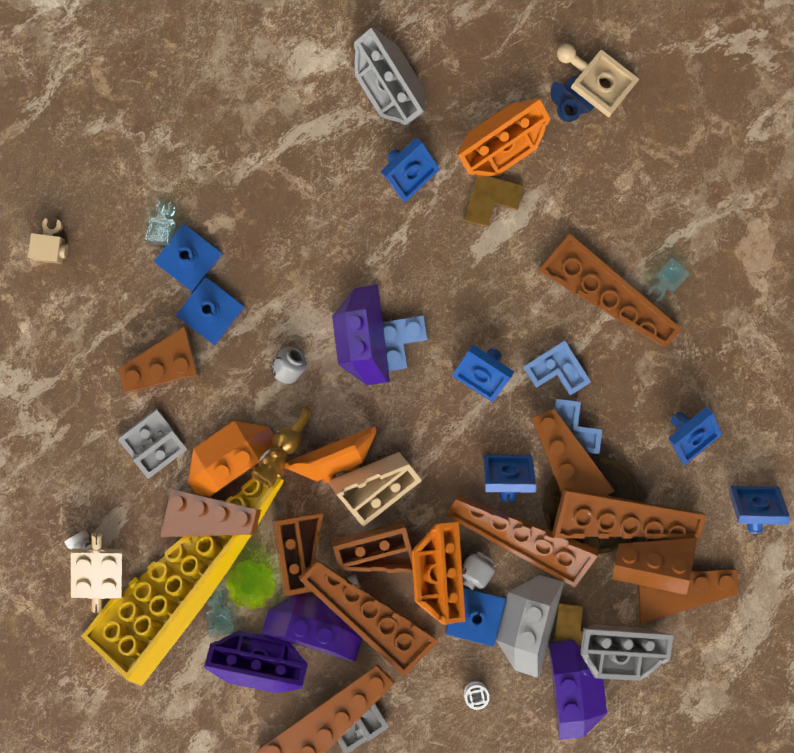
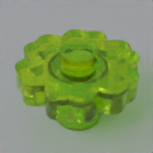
M252 559L238 562L235 567L236 570H232L227 574L225 587L231 590L229 599L237 607L247 605L250 610L263 607L266 604V598L273 597L276 581L270 578L273 570L263 561L257 564Z

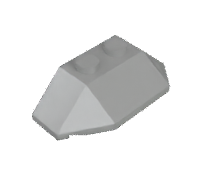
M374 27L370 28L354 42V49H356L354 58L355 77L380 117L408 125L426 111L424 87L400 48Z
M539 575L508 592L496 641L515 671L539 678L564 581Z
M593 624L584 628L580 653L595 678L640 681L655 671L662 663L665 664L670 660L674 635L638 627Z

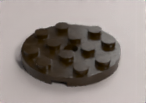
M589 456L615 491L607 496L641 501V494L636 481L623 466L604 457ZM554 474L545 487L542 501L544 519L548 529L553 531L562 496ZM622 537L571 538L600 550L599 554L611 552L617 549L619 544L629 540V538Z

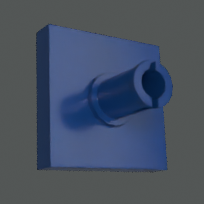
M416 137L401 152L398 149L392 150L387 157L389 164L380 172L398 197L405 203L440 169L424 144Z
M183 224L155 259L154 263L191 292H194L223 254Z
M205 277L175 316L216 346L245 307Z
M472 345L452 376L493 403L515 371L499 362L502 358L499 350L490 348L485 353L475 345Z
M708 407L704 408L691 420L683 412L676 413L679 420L675 415L671 418V424L678 431L668 439L678 460L684 466L722 435L715 416Z
M483 455L485 492H501L500 499L507 502L508 493L510 495L509 502H512L516 498L515 492H536L532 455Z
M730 486L729 495L738 524H747V530L751 533H761L763 531V524H789L790 515L780 487Z
M463 587L465 622L448 624L446 635L494 647L506 598Z

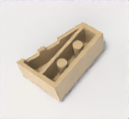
M397 452L329 480L328 483L364 527L422 480L401 453Z

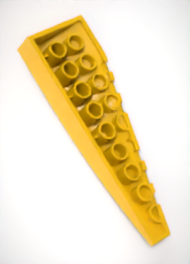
M252 477L241 487L242 490L234 497L230 496L225 501L261 510L260 522L284 480L276 478L273 487H269ZM251 535L182 537L165 551L164 557L158 562H152L144 574L139 578L135 577L128 583L129 586L122 591L121 598H111L81 637L126 680L142 686L217 588Z

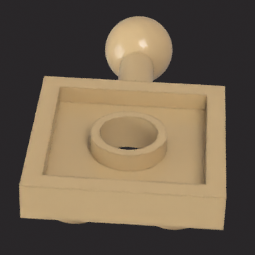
M562 44L557 50V57L562 63H571L582 71L571 88L608 117L612 115L639 81V78L603 50H600L589 64L576 55V49L571 44ZM607 79L610 82L611 87H602L599 83V80Z

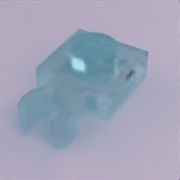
M160 201L157 203V218H149L144 239L146 242L171 245L176 222L170 219L175 212V207L170 202L168 209L163 211L164 204Z
M670 258L654 276L659 281L658 284L651 286L647 294H650L653 289H657L660 295L655 301H660L664 297L666 289L673 293L690 273L673 258Z
M218 592L220 596L218 602L213 603L211 596L207 600L208 604L212 607V611L205 613L210 638L235 633L230 608L223 609L222 607L224 596L221 592Z

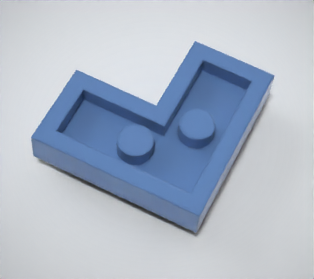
M424 316L383 322L389 371L407 368L403 344L427 340Z
M565 341L523 367L535 388L556 375L569 395L591 383Z
M555 399L554 409L587 453L599 454L602 429L578 427L581 402Z

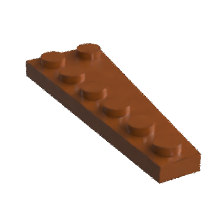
M570 233L538 270L540 274L663 348H666L682 330V328Z
M563 488L552 535L554 538L622 537L632 539V537H646L647 539H659L664 537L667 539H700L706 515L698 511Z
M460 494L457 495L446 515L450 519L459 522V524L573 587L578 585L598 557L600 551L586 543H581L571 538H554L551 530Z
M317 559L299 576L300 581L404 677L438 643V640L433 635Z
M379 664L375 665L305 717H302L288 729L268 741L258 752L326 753L396 681Z

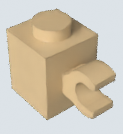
M45 218L42 223L43 235L31 233L28 258L35 261L63 264V258L66 259L68 255V244H65V239L56 237L62 231L63 223L57 220L56 227L50 229V220Z

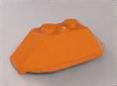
M539 98L510 104L468 132L457 155L468 174L497 177L538 148L550 117Z
M234 420L193 448L188 483L196 495L210 498L258 465L261 456L273 447V431L268 426Z
M373 426L285 462L284 467L312 480H323L325 484L329 480L337 478L336 474L345 470L346 473L360 468L359 464L364 462L377 429Z
M459 522L435 524L411 551L415 602L444 625L465 622Z

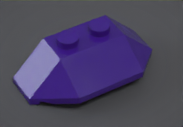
M378 285L355 288L332 315L338 365L366 385L390 382Z
M305 593L295 594L269 609L261 632L265 636L352 662H356L362 637L320 598Z
M240 630L219 641L210 643L204 668L229 684L281 693L303 688L308 663L289 642Z
M573 639L548 642L559 740L584 737L607 714L604 679L593 676L580 653L581 646Z

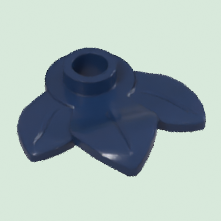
M580 75L570 78L565 85L555 81L551 87V99L557 105L558 117L564 122H573L579 118L580 114L589 113L595 107L571 88ZM566 106H569L571 108V114H567L565 112Z

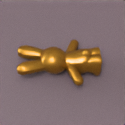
M304 406L300 417L292 427H284L274 434L272 440L273 447L261 456L259 466L252 471L251 476L269 487H273L276 478L284 476L283 468L288 454L295 453L302 444L301 432L305 429L311 417L309 406Z

